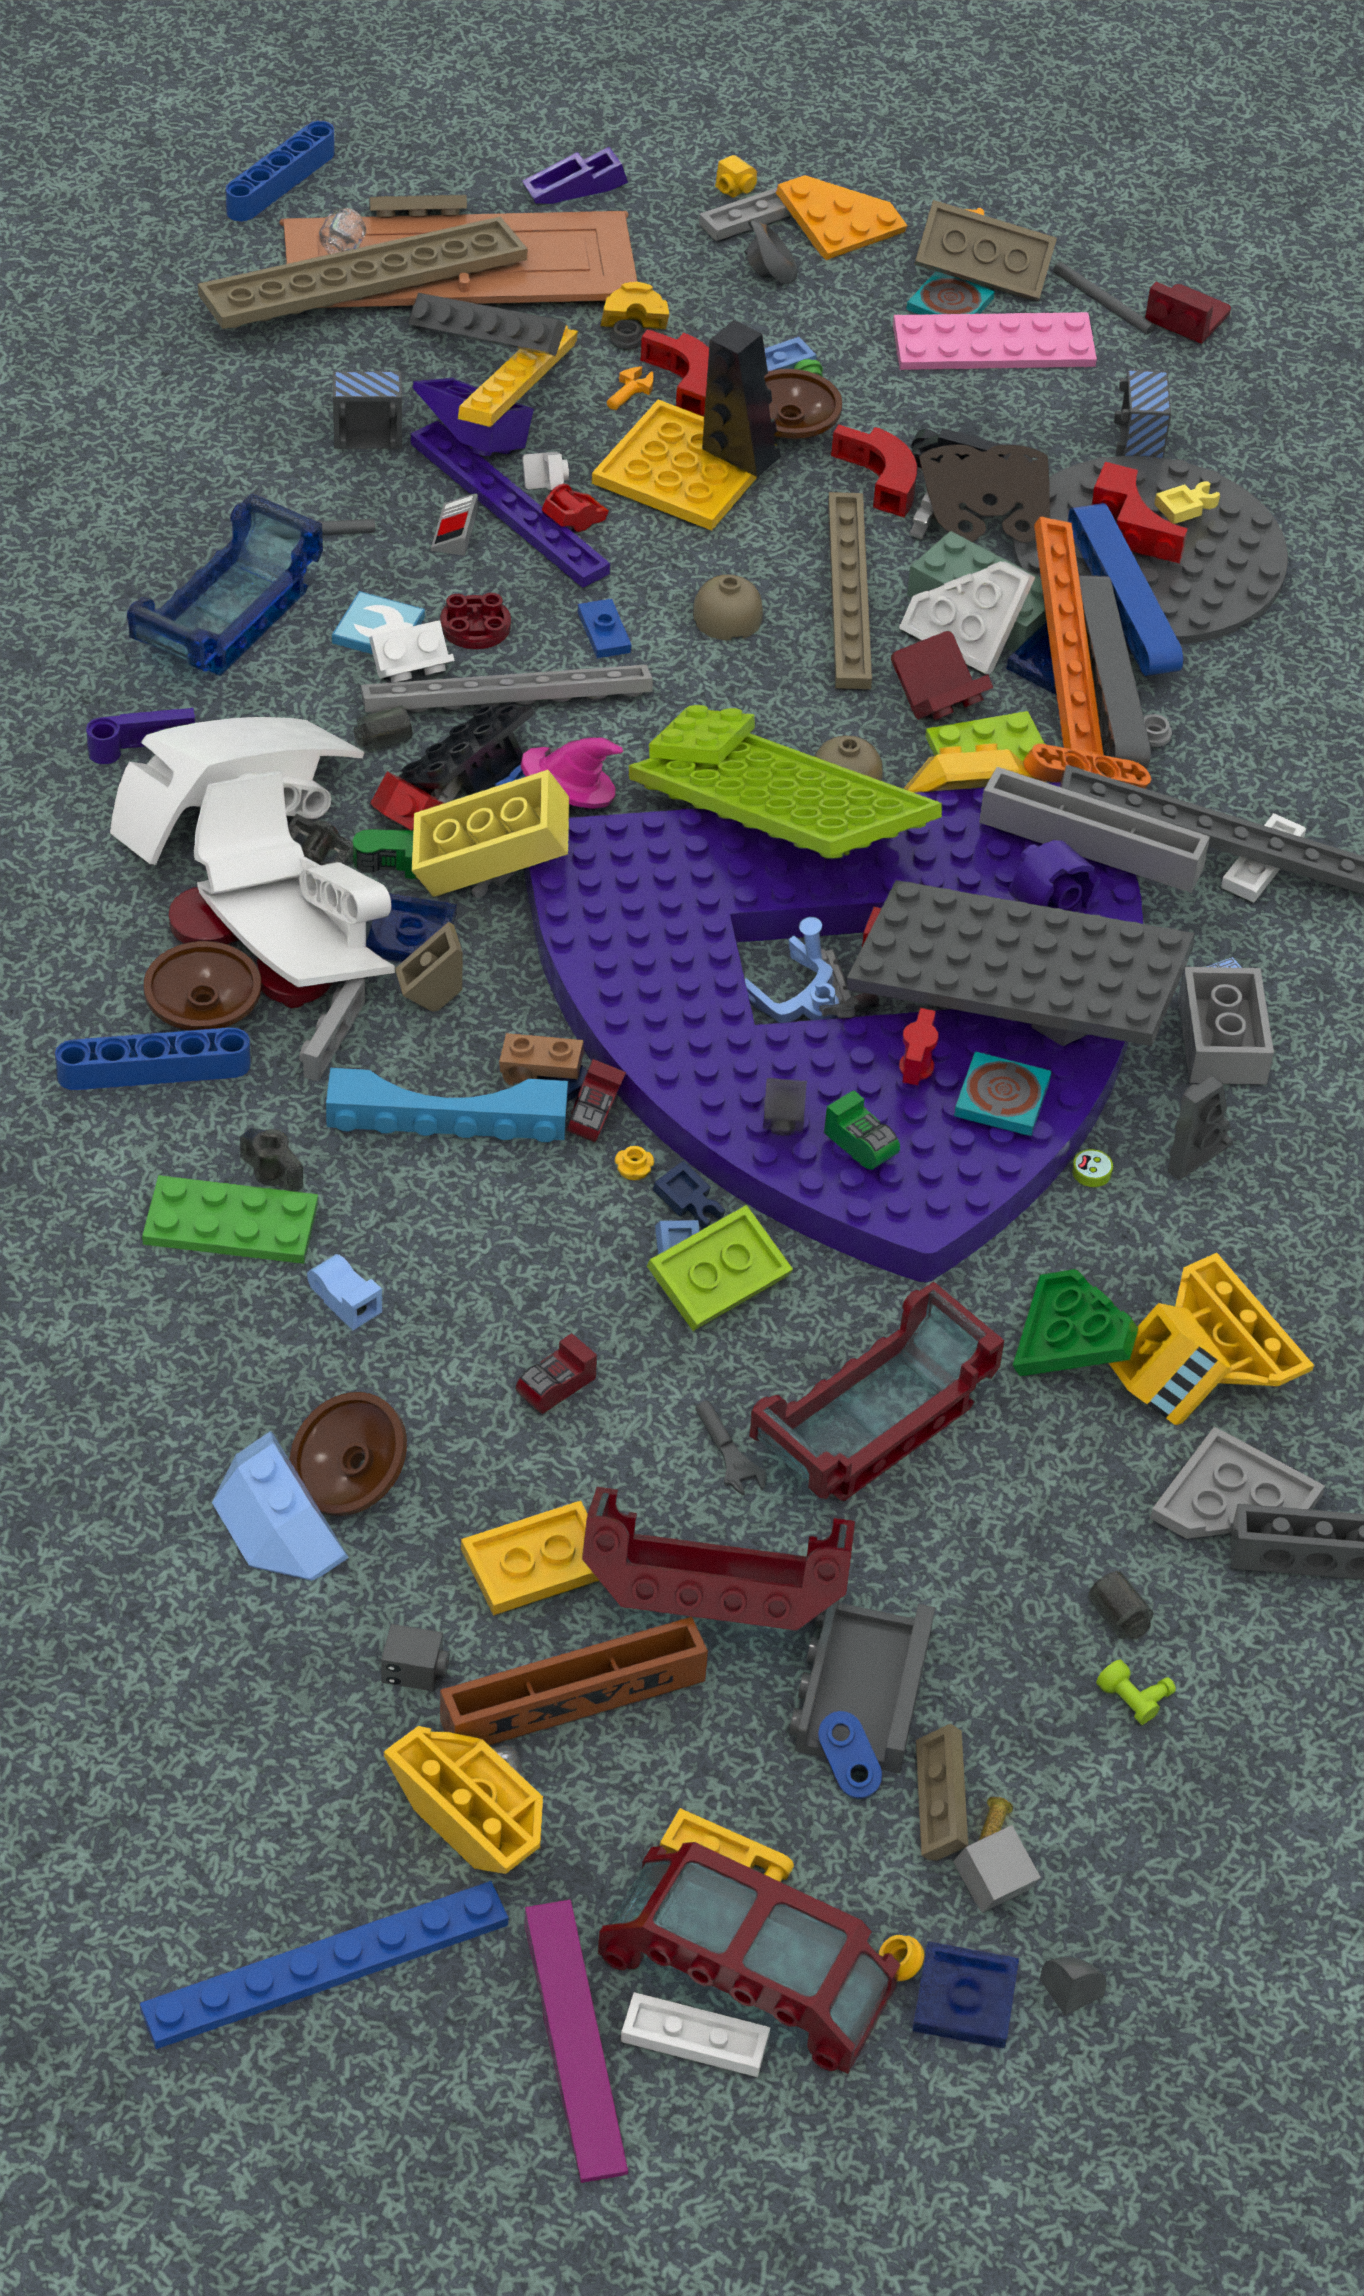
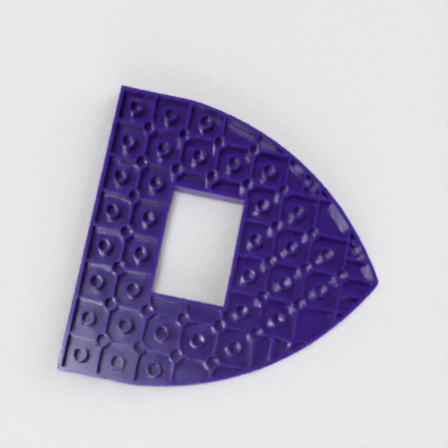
M1051 782L1049 784L1060 787L1061 782ZM985 787L914 792L941 802L942 817L927 822L926 826L922 828H910L899 832V835L894 838H882L871 842L869 847L851 849L849 855H843L841 858H824L820 856L819 852L808 848L796 847L793 842L782 838L770 837L767 832L757 828L744 827L741 822L721 818L717 813L707 809L695 808L569 818L568 855L523 869L539 958L563 1016L577 1040L584 1041V1051L591 1061L594 1059L626 1072L617 1095L632 1112L685 1161L727 1192L759 1212L819 1243L860 1261L918 1282H930L977 1251L1024 1212L1064 1170L1098 1120L1120 1072L1128 1047L1127 1041L1088 1034L1062 1046L1031 1028L1032 1024L955 1009L934 1010L936 1011L934 1027L938 1031V1044L932 1050L934 1071L930 1077L921 1080L917 1086L902 1082L903 1074L899 1069V1061L905 1054L903 1030L910 1023L917 1021L919 1012L755 1025L737 948L738 942L790 939L792 936L802 938L804 934L800 931L799 925L803 919L808 917H815L821 921L822 929L819 932L820 936L864 933L873 907H883L896 880L1016 901L1010 895L1008 888L1021 864L1020 856L1030 845L1035 844L1039 847L1042 843L979 823ZM1084 858L1094 867L1095 874L1100 877V885L1091 906L1088 909L1081 906L1077 912L1143 924L1141 893L1136 874ZM975 1052L1052 1071L1032 1136L954 1116L955 1107ZM853 1090L865 1099L864 1107L880 1123L886 1124L894 1131L900 1143V1151L897 1155L872 1170L862 1166L824 1134L827 1106Z

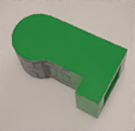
M367 829L358 832L352 840L353 864L358 870L367 873L376 872L380 869L405 871V878L418 879L412 872L413 831Z
M853 1090L827 1106L824 1134L862 1166L872 1170L897 1155L900 1151V1143L894 1131L886 1124L880 1123L864 1107L865 1099Z

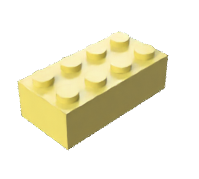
M545 770L414 813L412 872L430 894L435 897L568 855L569 796L551 772Z

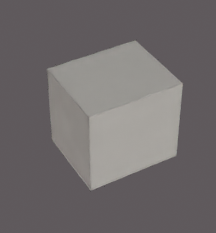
M1013 1825L965 1847L953 1861L982 1913L1029 1891L1041 1878Z

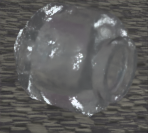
M350 208L332 210L319 230V240L328 254L359 248L366 236V226L362 217Z

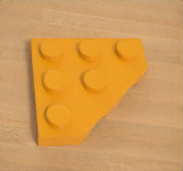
M806 175L780 183L776 190L780 200L825 260L904 233L907 228V224L891 202Z

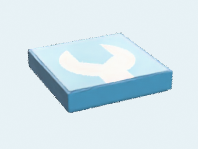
M359 591L333 632L332 643L373 654L369 640L370 636L421 625L425 618V609Z

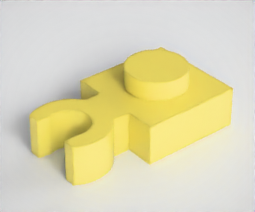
M1208 481L1197 484L1193 490H1190L1184 484L1157 493L1154 505L1171 523L1176 524L1201 516L1203 508L1212 509L1217 507L1220 493L1209 494L1211 484Z

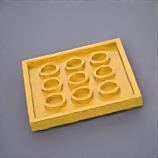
M658 399L592 472V484L712 531L757 477L702 449L703 416Z

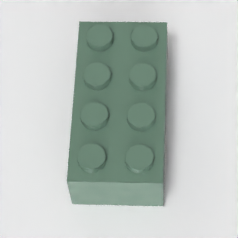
M952 531L947 533L910 566L907 596L912 598L914 595L943 586L944 583L967 574L976 573L1000 561L1007 562L1034 576L1035 579L1004 647L1023 656L1048 633L1041 578Z

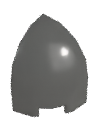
M1059 1957L1048 1960L1043 1965L1040 1975V1981L1065 2016L1104 1997L1107 1985L1106 1976L1095 1965L1080 1958Z

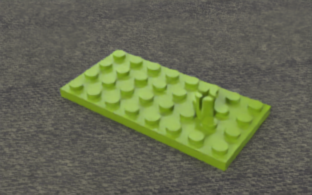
M750 733L719 765L649 758L628 765L629 779L644 785V788L648 790L661 791L668 794V797L671 799L692 803L695 808L707 809L717 813L721 818L741 822L744 827L757 828L767 832L770 837L782 838L793 842L796 847L819 852L820 856L824 858L847 856L850 854L851 849L869 847L871 842L882 838H894L899 835V832L910 828H922L926 826L927 822L942 817L941 802Z

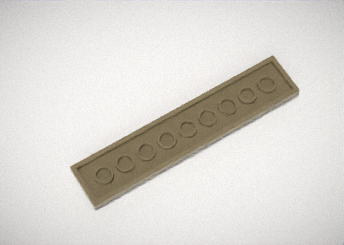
M496 217L199 283L198 296L222 329L237 328L251 322L268 321L273 317L299 314L304 310L330 307L335 303L349 300H361L366 296L391 293L397 289L410 286H422L425 283L441 279L449 280L459 276L460 273H480L485 269L511 266L516 262L527 260L528 249L502 217Z

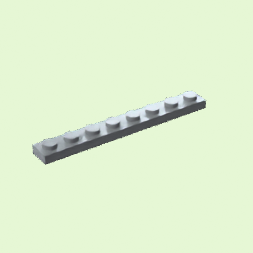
M647 665L361 685L365 712H372L376 715H386L393 710L405 709L411 712H424L433 707L457 710L465 705L475 704L481 706L493 705L495 707L503 702H516L528 705L536 702V700L551 699L555 702H566L573 697H587L597 700L614 694L637 697L642 695L643 692H653V678Z

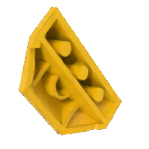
M994 743L975 745L976 752L962 753L961 746L939 748L940 755L929 757L903 789L914 793L986 787L996 767L1036 780L1039 779L1033 777L1025 769L1023 761L1009 749L998 750L997 744Z
M1218 1253L1183 1268L1175 1306L1186 1308L1191 1312L1231 1365L1232 1369L1219 1383L1281 1386L1313 1371L1314 1364Z
M417 1726L384 1751V1758L413 1810L474 1869L506 1874L540 1848L543 1796L483 1739L451 1732H431V1728Z

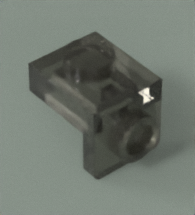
M767 1078L763 1128L771 1129V1133L782 1136L794 1135L795 1131L803 1132L807 1081Z

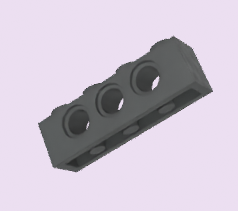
M1237 1504L1230 1533L1231 1569L1364 1580V1514Z

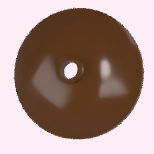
M798 369L768 371V374L764 376L765 384L772 394L769 411L771 419L776 421L777 432L773 435L774 437L794 440L811 438L824 433L838 422L842 413V397L838 389L824 377Z
M210 941L190 942L165 951L151 963L144 977V996L150 1010L163 1022L176 1028L188 1031L225 1028L241 1021L255 1008L261 995V977L252 959L235 947Z
M349 1392L335 1396L319 1405L309 1414L294 1438L289 1460L321 1513L331 1516L352 1515L368 1509L388 1493L398 1479L405 1462L407 1452L405 1426L398 1412L390 1404L376 1395L365 1392ZM363 1459H365L363 1464L358 1468L359 1463Z

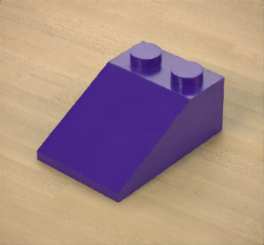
M454 378L413 382L412 388L459 442L472 447V452L483 456H491L492 452L510 454L511 450L525 448L534 411L533 408L516 402L491 427L458 419L459 406L478 387Z

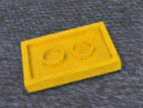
M581 1500L461 1539V1551L493 1616L599 1581L582 1560L588 1513Z

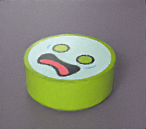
M1095 1149L1083 1150L1074 1158L1072 1174L1084 1186L1100 1187L1111 1179L1113 1162L1102 1151Z

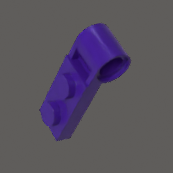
M184 708L95 718L86 727L88 756L95 763L111 764L120 758L121 749L146 747L141 742L147 734L195 723L194 709Z

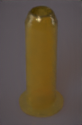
M1001 1797L988 1798L987 1805L990 1808L978 1841L1002 1829L1007 1813L1009 1814L1013 1811V1805L1008 1800Z

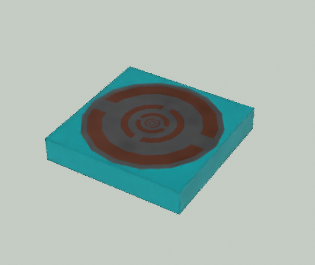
M935 271L907 301L906 310L919 315L981 314L994 299L995 291L967 280Z
M975 1052L955 1107L954 1116L1032 1136L1052 1071Z

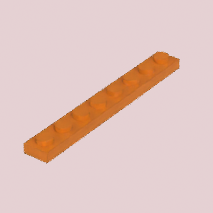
M1039 517L1034 524L1063 746L1068 749L1104 755L1072 523Z

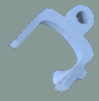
M808 917L803 919L799 925L800 931L804 934L805 944L795 936L789 939L791 959L817 973L813 981L801 993L786 1002L775 1003L745 978L750 1004L779 1023L792 1022L803 1014L810 1020L838 1018V1015L832 1014L822 1016V1012L819 1011V1006L839 1004V1000L832 986L834 979L833 969L822 960L819 935L822 923L815 917Z

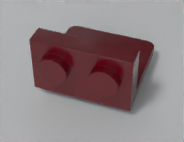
M1155 282L1149 290L1145 318L1156 325L1202 344L1230 315L1231 306L1182 284H1175L1171 288Z
M950 631L942 632L897 650L891 655L892 664L912 712L918 720L931 714L934 720L940 719L953 713L952 706L961 702L964 708L984 700L982 693L994 688L989 675L972 680L954 634Z

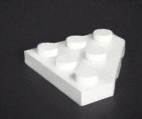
M1000 561L976 573L967 574L944 583L943 586L914 595L899 628L920 640H925L945 631L952 632L965 663L984 674H990L996 666L1035 577L1007 562Z

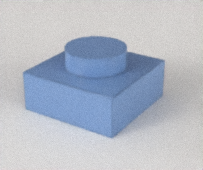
M698 1220L659 1221L655 1225L658 1254L699 1232Z

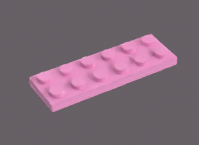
M1088 312L894 315L893 319L900 370L1096 367L1097 357Z

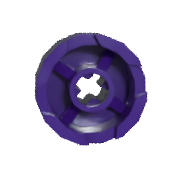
M1053 840L1039 847L1032 844L1022 852L1020 856L1021 864L1008 888L1010 895L1017 902L1077 912L1081 906L1086 909L1091 906L1098 893L1100 877L1095 874L1094 867L1064 841Z

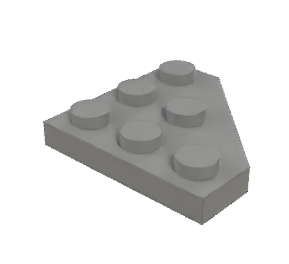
M1214 1426L1152 1508L1150 1519L1186 1539L1231 1533L1237 1504L1313 1510L1323 1496L1325 1485Z

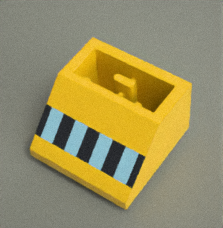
M1158 1303L1138 1325V1332L1130 1360L1108 1363L1129 1392L1174 1425L1183 1423L1232 1369L1231 1365L1188 1309Z

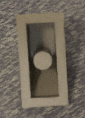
M450 922L445 924L395 968L403 996L432 1012L439 1011L462 991L463 952L454 925Z

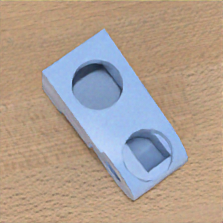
M335 1254L307 1272V1279L312 1290L352 1330L382 1313V1288L372 1279L366 1282L342 1256ZM366 1305L365 1312L357 1316V1309Z

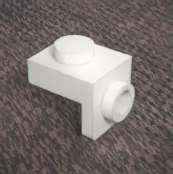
M546 452L524 454L522 456L525 488H547L553 490L556 486L563 484L565 480H569L567 459L562 460V454Z

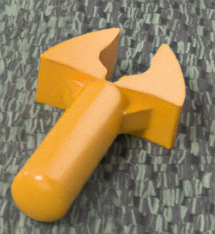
M642 366L620 372L619 382L625 385L607 400V406L612 410H617L635 393L643 392L650 395L653 389V372L651 371L644 379H638L642 375Z

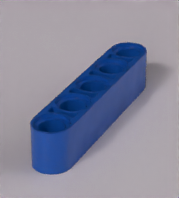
M326 121L309 123L229 182L225 189L227 216L234 221L242 222L252 219L331 160L335 154L333 125Z
M218 1028L68 1040L59 1044L55 1051L57 1079L59 1084L66 1089L84 1090L236 1078L243 1076L250 1069V1038L244 1030L239 1028Z

